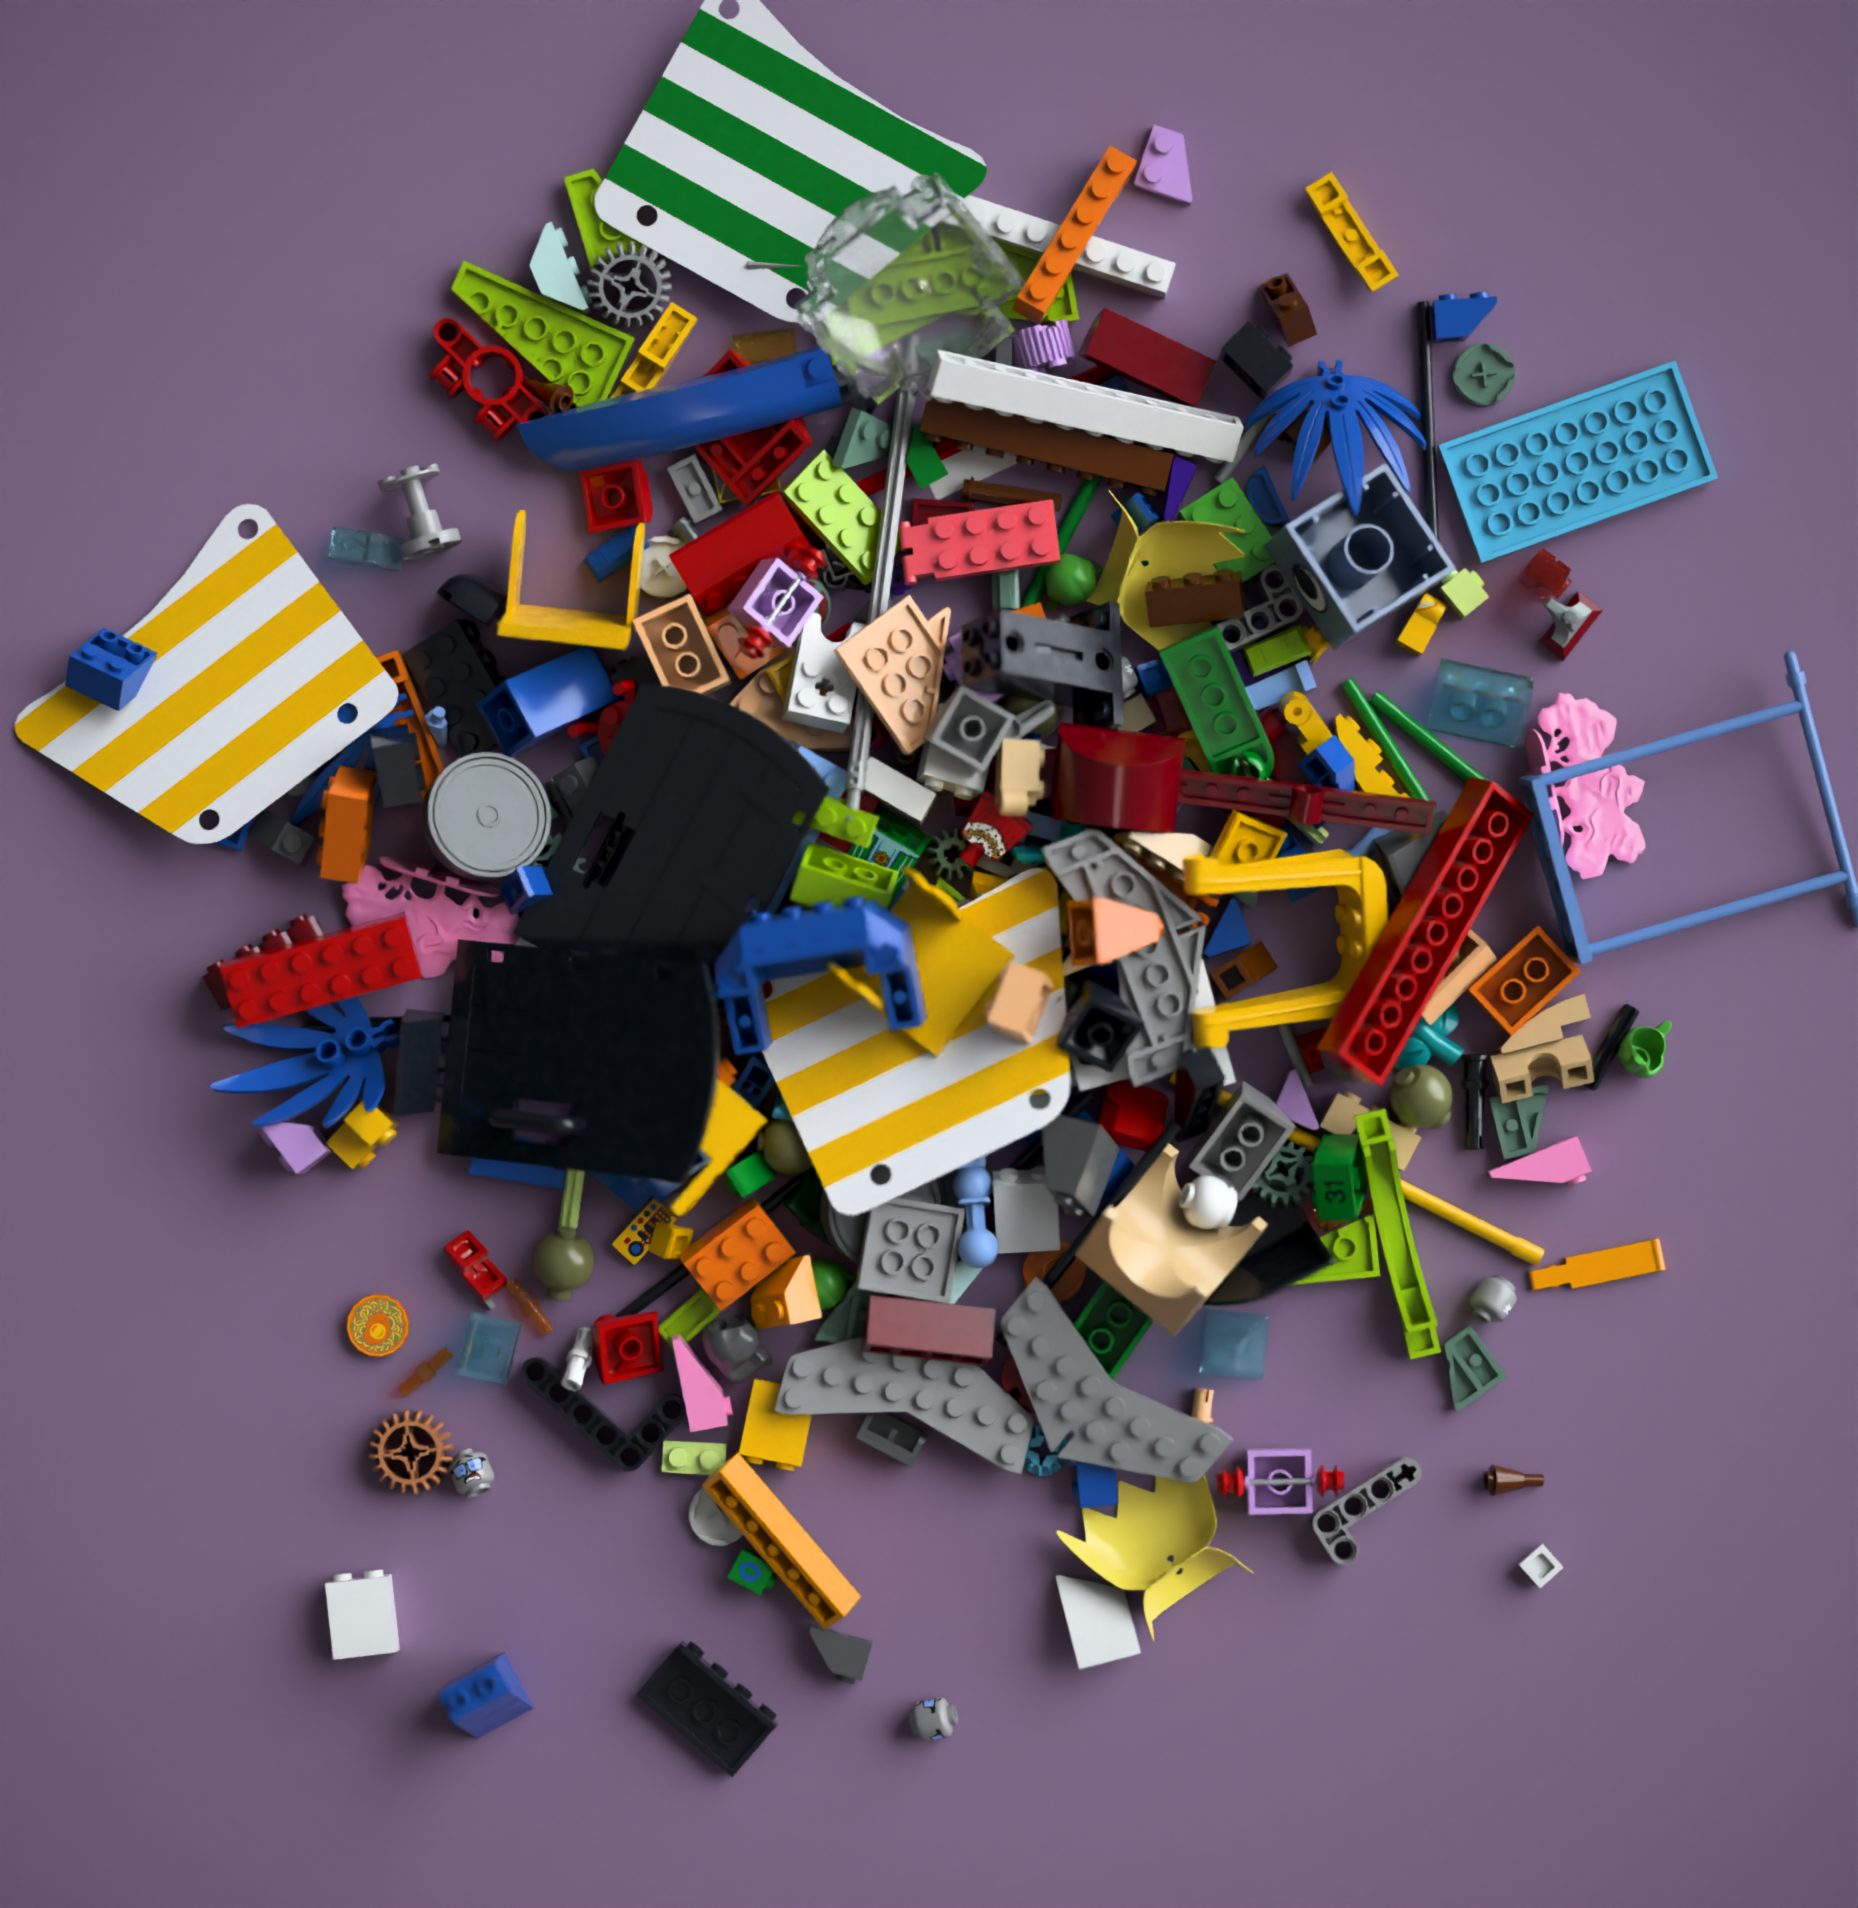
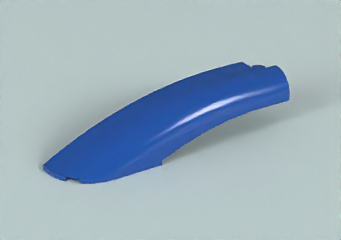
M822 345L726 372L639 392L635 391L516 425L527 447L545 463L563 470L586 471L788 422L791 419L795 420L841 407L842 403L828 349Z

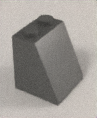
M1444 810L1434 813L1431 835L1394 830L1374 839L1393 892L1399 901L1448 817Z
M1057 1115L1054 1120L1042 1127L1046 1189L1053 1195L1054 1201L1064 1208L1066 1214L1075 1218H1082L1083 1215L1094 1218L1120 1148L1101 1125Z

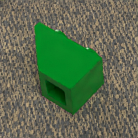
M757 1151L725 1171L729 1177L724 1181L734 1196L740 1194L742 1198H745L777 1177L771 1167L765 1162L762 1153Z

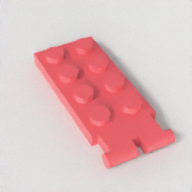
M1052 499L928 518V524L911 527L908 521L898 524L901 551H913V555L902 557L904 582L907 586L917 584V578L935 576L938 582L1061 563L1055 509Z

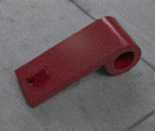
M1268 706L1258 714V717L1273 749V775L1278 781L1312 785L1297 766L1307 755L1284 727L1288 723L1285 716L1278 708L1272 711Z

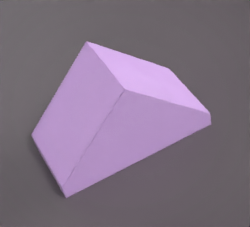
M1296 1069L1289 1071L1275 1104L1293 1123L1309 1130H1316L1319 1128L1298 1072Z

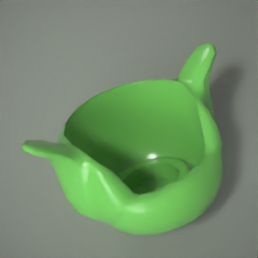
M1073 554L1060 555L1061 563L1048 565L1045 571V583L1049 597L1048 611H1054L1059 604L1075 606L1085 602L1093 594L1097 581L1095 575L1102 573L1103 567L1099 565L1094 566L1088 559H1083Z
M1665 1020L1656 1028L1638 1026L1628 1032L1621 1041L1618 1050L1620 1061L1628 1072L1643 1079L1651 1078L1660 1072L1664 1064V1053L1666 1051L1665 1037L1672 1027L1671 1022Z
M825 1259L811 1260L820 1310L830 1309L841 1301L847 1290L848 1281L857 1279V1273H849L840 1264Z

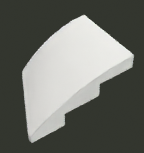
M1065 1575L1055 1576L1079 1669L1141 1653L1123 1589Z

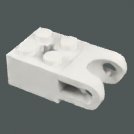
M812 613L798 634L781 720L843 733L851 720L857 685L833 650L863 629L866 624L854 622L847 631L845 640L842 642H831L821 632L820 614ZM818 687L825 691V696L819 695L820 690H817Z

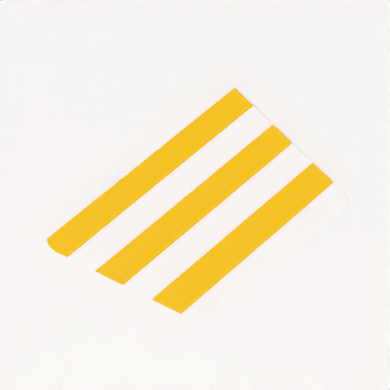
M244 504L234 508L224 517L179 581L149 614L123 635V637L142 644L144 647L157 653L151 669L133 700L120 711H117L66 687L65 681L46 695L29 704L18 714L15 722V732L25 744L171 834L189 843L208 844L218 842L233 834L382 720L393 710L397 703L398 689L396 683L267 510L255 504ZM245 519H252L258 525V532L251 539H244L238 533L239 524ZM346 703L353 704L358 710L357 718L350 724L340 722L337 717L338 709ZM206 810L216 811L219 815V823L216 828L212 830L203 829L199 824L200 815Z
M1032 868L1021 872L1004 884L959 908L967 920L1014 954L1015 958L1012 962L1047 974L1053 984L1052 991L1030 1045L994 1032L988 1023V1016H985V1012L990 999H996L1000 987L997 986V981L939 1056L936 1057L902 1030L890 1031L889 1022L885 1017L841 985L829 971L768 980L772 984L773 992L770 997L764 1000L773 1043L762 1053L832 1207L838 1212L846 1215H857L879 1206L1044 1127L1054 1120L1063 1109L1070 1092L1069 1053L1058 1048L1056 1043L1066 1016L1058 887L1055 877L1047 869ZM1044 1089L1050 1094L1051 1099L1048 1107L1037 1110L1030 1105L1029 1097L1034 1090ZM883 1164L889 1167L891 1179L888 1183L876 1185L872 1182L870 1172L874 1166Z

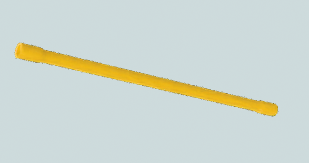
M1176 1071L1173 1072L1169 1080L1174 1085L1176 1082ZM1221 1090L1216 1104L1224 1108L1232 1094ZM1296 1126L1287 1138V1140L1293 1141L1300 1147H1305L1306 1150L1314 1153L1315 1147H1319L1321 1142L1320 1138ZM1401 1180L1404 1199L1508 1250L1512 1255L1534 1266L1539 1264L1544 1254V1249L1520 1237H1515Z

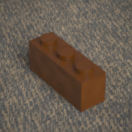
M1231 569L1218 570L1214 572V575L1204 576L1197 572L1188 573L1183 578L1170 579L1169 576H1159L1148 582L1145 589L1150 628L1244 618L1247 608L1242 573L1233 572Z

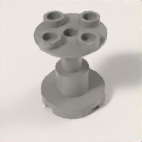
M438 464L428 465L419 469V466H412L401 470L402 476L399 478L391 476L378 481L381 492L403 489L411 513V516L406 521L412 540L399 547L404 561L424 558V554L432 552L438 554L461 543L462 539L458 528L442 530L437 511L429 510L421 483L431 480L440 474Z

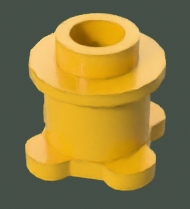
M1315 624L1311 628L1306 625L1302 628L1312 653L1308 655L1312 658L1309 661L1312 665L1330 645L1326 638L1315 629Z

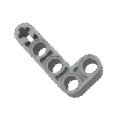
M1271 565L1265 568L1257 581V588L1264 602L1263 604L1246 611L1244 618L1228 619L1218 624L1221 634L1224 630L1229 629L1235 631L1238 636L1236 643L1225 641L1230 654L1291 626L1302 613V602L1278 565ZM1269 575L1276 576L1280 580V587L1276 589L1268 587L1265 577ZM1283 603L1291 605L1294 609V615L1291 617L1282 615L1279 605ZM1255 616L1263 618L1266 622V628L1263 630L1255 629L1251 624V618Z
M1400 1457L1312 1514V1529L1329 1556L1340 1565L1350 1564L1358 1555L1357 1544L1347 1530L1349 1526L1419 1482L1422 1470L1415 1460L1409 1457ZM1402 1464L1408 1467L1413 1466L1414 1469L1410 1472L1412 1477L1407 1479L1402 1476L1395 1480L1400 1485L1395 1489L1393 1482L1386 1474L1391 1472V1475L1395 1477L1402 1472L1400 1468ZM1383 1480L1387 1483L1388 1490L1384 1496L1375 1497L1372 1495L1371 1486L1375 1481ZM1356 1497L1360 1500L1361 1508L1357 1513L1348 1514L1345 1512L1344 1504L1348 1498ZM1330 1514L1333 1516L1334 1525L1330 1530H1319L1317 1521L1321 1515ZM1347 1541L1350 1543L1351 1552L1347 1557L1339 1558L1335 1555L1334 1548L1338 1542Z

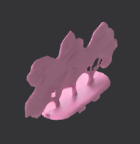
M1558 693L1554 705L1543 708L1537 716L1539 726L1552 737L1548 750H1546L1545 743L1537 730L1529 729L1527 731L1525 747L1530 771L1525 772V776L1529 774L1537 776L1551 772L1549 762L1552 761L1560 763L1565 768L1601 757L1605 748L1609 747L1614 739L1617 719L1607 711L1600 710L1595 703L1587 698L1575 700L1569 693ZM1556 729L1561 730V733L1558 737L1554 736V731ZM1564 737H1568V747L1565 751L1556 754L1555 750H1559V745L1556 744ZM1566 756L1569 762H1563L1560 758ZM1621 765L1569 779L1562 787L1555 788L1554 784L1546 786L1562 846L1564 831L1571 835L1572 844L1565 856L1566 863L1572 870L1578 871L1583 880L1602 875L1610 854H1613L1618 860L1631 864L1637 859L1638 854H1641L1645 849V841L1639 824L1633 822L1624 814L1627 806L1638 802L1645 781L1635 775H1627L1625 768ZM1557 796L1563 797L1564 802L1571 809V814L1563 821ZM1572 826H1581L1583 830L1575 832Z
M380 857V863L383 866L402 873V876L386 881L383 878L382 872L375 866L366 865L358 884L347 883L342 885L343 892L341 896L348 903L345 915L352 926L405 912L424 980L445 974L450 962L456 960L458 939L514 944L521 941L522 938L513 933L521 919L518 913L511 916L505 902L489 908L484 907L478 899L479 896H499L500 890L491 885L464 878L452 871L448 873L435 869L437 863L424 859L418 864L394 857ZM413 877L437 883L435 896L431 899H423L416 896L410 887ZM380 883L386 884L383 890H378ZM399 885L403 887L400 894L394 899H387L385 897V894L393 886L397 890ZM447 886L471 894L462 905H457L444 894L445 888ZM406 891H409L411 895L410 900L404 897ZM474 907L479 910L478 918L473 917ZM491 950V962L503 963L504 955L500 951Z

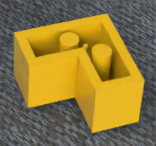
M362 1100L344 1119L345 1123L329 1138L326 1144L351 1169H357L359 1166L364 1169L376 1157L373 1151L379 1145L387 1146L397 1136L398 1132L395 1129L399 1123L380 1104L371 1113H367Z

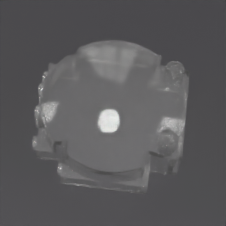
M937 172L931 177L928 175L915 177L910 185L911 192L904 196L893 185L889 189L875 192L854 202L829 224L820 237L814 251L805 257L810 267L806 271L809 275L808 294L795 304L800 314L796 319L807 333H813L817 338V344L827 355L831 353L837 361L835 362L837 367L846 377L852 374L858 381L855 387L866 400L871 396L878 405L903 384L914 397L920 394L926 402L930 401L934 396L930 394L928 381L937 350L981 359L1015 331L999 306L1026 285L1011 259Z

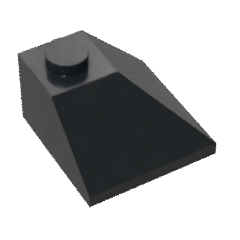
M1086 979L1069 1004L1056 1046L1112 1073L1145 1023L1114 992Z

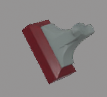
M1578 591L1566 606L1548 596L1542 605L1550 613L1554 622L1538 642L1564 661L1603 610Z

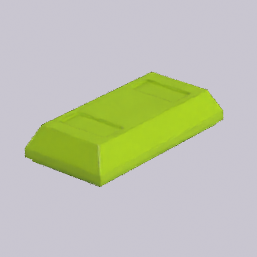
M1301 625L1242 648L1253 677L1312 654Z
M701 1288L658 1326V1333L674 1350L673 1334L679 1333L688 1343L722 1311H720L704 1289Z

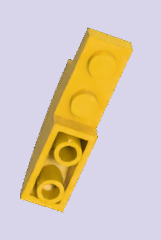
M1339 714L1333 720L1334 732L1355 760V785L1359 791L1410 798L1405 792L1400 795L1392 787L1395 782L1384 770L1378 772L1375 769L1383 760L1379 755L1382 752L1380 747L1371 738L1367 741L1363 739L1358 733L1361 728L1350 716L1347 715L1343 718Z

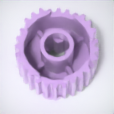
M1067 320L1055 321L1056 327L1036 325L1018 331L1019 337L1018 335L1007 336L1006 338H1012L1013 366L1046 374L1045 368L1047 367L1059 370L1075 365L1074 358H1076V353Z

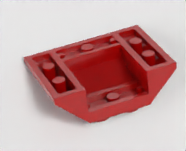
M730 349L703 377L752 364ZM798 418L693 447L744 506L748 507L813 441L804 419Z

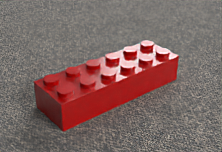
M405 912L224 961L220 965V971L237 1029L422 978V970Z

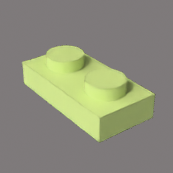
M663 1440L662 1472L711 1475L720 1465L726 1462L727 1443Z

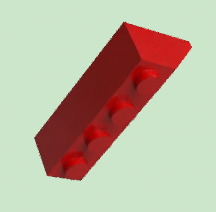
M778 491L669 554V557L692 597L707 617L735 599L761 559L778 558L785 565L791 567L792 559L800 560L802 557L799 549H808L809 546H812Z

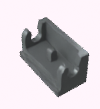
M868 1413L855 1438L912 1467L928 1435L888 1413Z

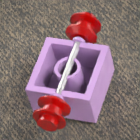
M809 546L808 549H799V553L802 556L801 559H792L791 561L794 571L778 558L761 559L727 610L746 625L745 630L748 636L746 638L739 637L737 641L741 645L740 651L749 658H764L765 653L762 650L764 645L771 646L773 649L790 647L823 599V596L805 581L806 579L817 580L819 576L816 569L826 567V563L823 560L824 555L816 548Z
M1309 1447L1245 1449V1479L1239 1467H1236L1234 1473H1227L1224 1467H1222V1474H1216V1493H1222L1223 1499H1225L1227 1493H1235L1237 1499H1239L1244 1492L1245 1486L1247 1513L1249 1515L1313 1513L1312 1488L1315 1487V1484L1316 1490L1321 1497H1324L1326 1490H1333L1336 1497H1338V1490H1344V1471H1338L1337 1465L1334 1466L1332 1471H1325L1323 1465H1320L1316 1471V1478L1315 1475H1312L1311 1449Z

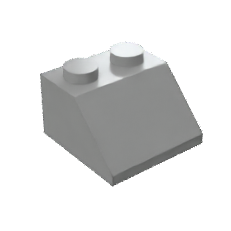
M960 685L938 710L923 738L972 767L985 772L1016 716Z

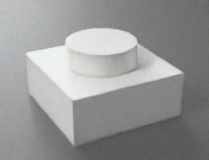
M1542 1543L1518 1563L1539 1588H1542L1564 1568Z

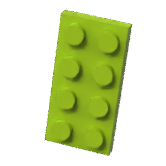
M823 449L810 460L779 494L854 575L866 585L873 580L882 511L842 468L832 466V457ZM897 532L895 555L901 550L899 532Z

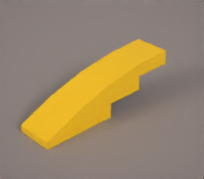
M671 302L638 350L636 358L620 380V385L611 398L635 391L639 392L656 388L677 356L698 318Z

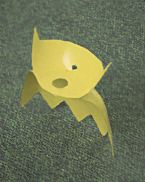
M1108 490L1121 506L1122 516L1102 575L1093 594L1086 601L1098 606L1109 601L1120 603V615L1123 621L1157 650L1213 627L1210 621L1150 628L1145 589L1148 582L1159 576H1169L1170 579L1183 578L1185 574L1194 572L1201 573L1202 576L1214 575V572L1217 570L1213 564L1245 557V554L1221 533H1245V531L1219 524L1167 521L1156 523L1139 537L1138 529L1131 516L1111 491ZM1147 560L1148 565L1144 567L1141 562Z
M1205 1475L1198 1481L1191 1483L1155 1476V1492L1119 1481L1117 1518L1086 1507L1082 1508L1085 1542L1059 1530L1056 1531V1534L1078 1558L1116 1587L1123 1590H1145L1143 1598L1144 1614L1153 1641L1152 1621L1188 1593L1223 1570L1236 1564L1253 1573L1230 1554L1220 1549L1208 1547L1216 1530V1515ZM1170 1555L1174 1556L1173 1562L1167 1559ZM1180 1568L1183 1569L1180 1574H1176Z

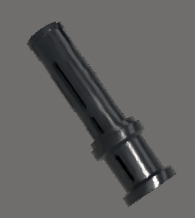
M1462 1054L1461 1059L1464 1060V1080L1461 1081L1462 1089H1465L1464 1149H1485L1484 1097L1485 1089H1488L1489 1081L1486 1080V1061L1489 1060V1054Z

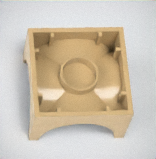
M1168 1144L1124 1200L1115 1209L1110 1206L1103 1214L1075 1256L1175 1337L1239 1265L1268 1224L1258 1216L1247 1225L1238 1227L1227 1226L1224 1229H1215V1227L1213 1229H1203L1191 1225L1183 1214V1208L1179 1206L1181 1190L1175 1176V1160L1179 1151L1171 1144Z

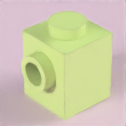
M1466 568L1459 573L1457 570H1454L1441 581L1444 585L1438 590L1461 619H1464L1489 598L1482 589L1485 584L1474 570L1469 573Z

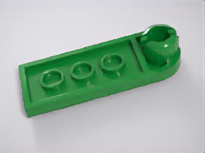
M1218 625L1160 649L1159 654L1212 772L1247 777L1240 763L1245 760L1254 778L1267 779L1274 767L1273 749Z

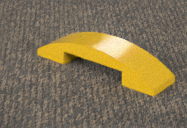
M1332 172L1305 188L1308 197L1334 241L1371 293L1399 277L1384 251L1379 249L1348 201L1347 194Z

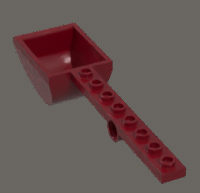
M1070 723L1059 724L1048 815L1050 818L1134 830L1174 833L1178 803L1287 816L1291 821L1302 824H1318L1320 821L1428 835L1432 833L1436 801L1182 769L1186 738Z

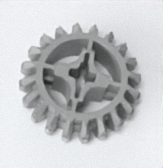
M630 241L628 244L629 251H623V245L619 242L616 244L617 254H613L612 250L607 247L605 249V253L608 256L607 260L599 255L595 258L596 262L601 265V268L591 266L589 269L590 273L596 275L597 278L587 279V285L597 287V289L589 291L588 296L589 298H600L593 304L595 310L603 306L606 307L602 311V318L606 319L611 313H614L612 318L614 325L619 323L620 317H625V327H630V318L636 317L637 325L642 326V315L646 314L648 320L653 321L654 316L650 310L654 308L657 312L662 313L664 309L658 301L669 302V296L662 293V290H672V284L662 282V280L670 278L671 273L670 271H659L666 265L664 259L656 263L653 262L658 255L656 250L651 251L646 256L647 245L642 244L639 252H635V244L633 241ZM634 260L626 272L612 273L609 271L618 262ZM643 263L651 269L655 276V289L649 287L648 284H645L639 278ZM630 277L634 278L635 285L639 286V288L631 287L629 291H625L624 284L621 282L629 281ZM604 280L611 282L612 285L620 290L617 305L607 298L603 290ZM633 297H650L644 305L633 309H626V306Z

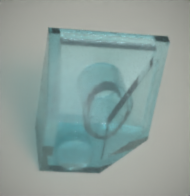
M1206 1309L1200 1372L1234 1377L1263 1378L1270 1315Z

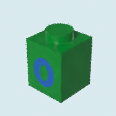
M743 1547L727 1578L761 1596L764 1589L770 1592L778 1575L774 1573V1570L763 1557Z

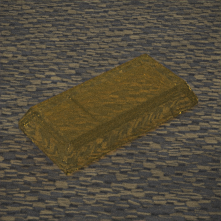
M794 328L732 335L734 351L752 365L797 353Z

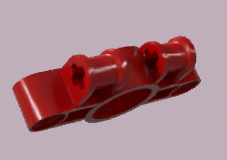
M442 318L435 324L433 330L434 337L448 354L433 368L428 378L431 381L436 380L448 392L447 396L450 399L456 397L465 388L471 399L483 407L476 414L473 422L481 424L492 435L494 443L499 442L517 423L530 421L537 414L550 415L548 410L523 387L525 380L523 369L517 358L510 351L499 346L483 347L453 318ZM446 327L457 329V335L452 341L441 339V332ZM501 357L511 370L515 367V384L513 387L509 386L505 390L502 398H483L484 394L477 387L474 390L472 388V372L485 363V358ZM445 374H447L454 382L452 383V382L445 376ZM489 418H492L498 424V426L493 424L489 420Z

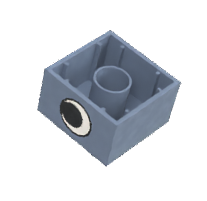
M1387 463L1363 477L1361 500L1357 516L1352 515L1344 490H1341L1284 526L1264 545L1333 651L1426 593L1456 570Z

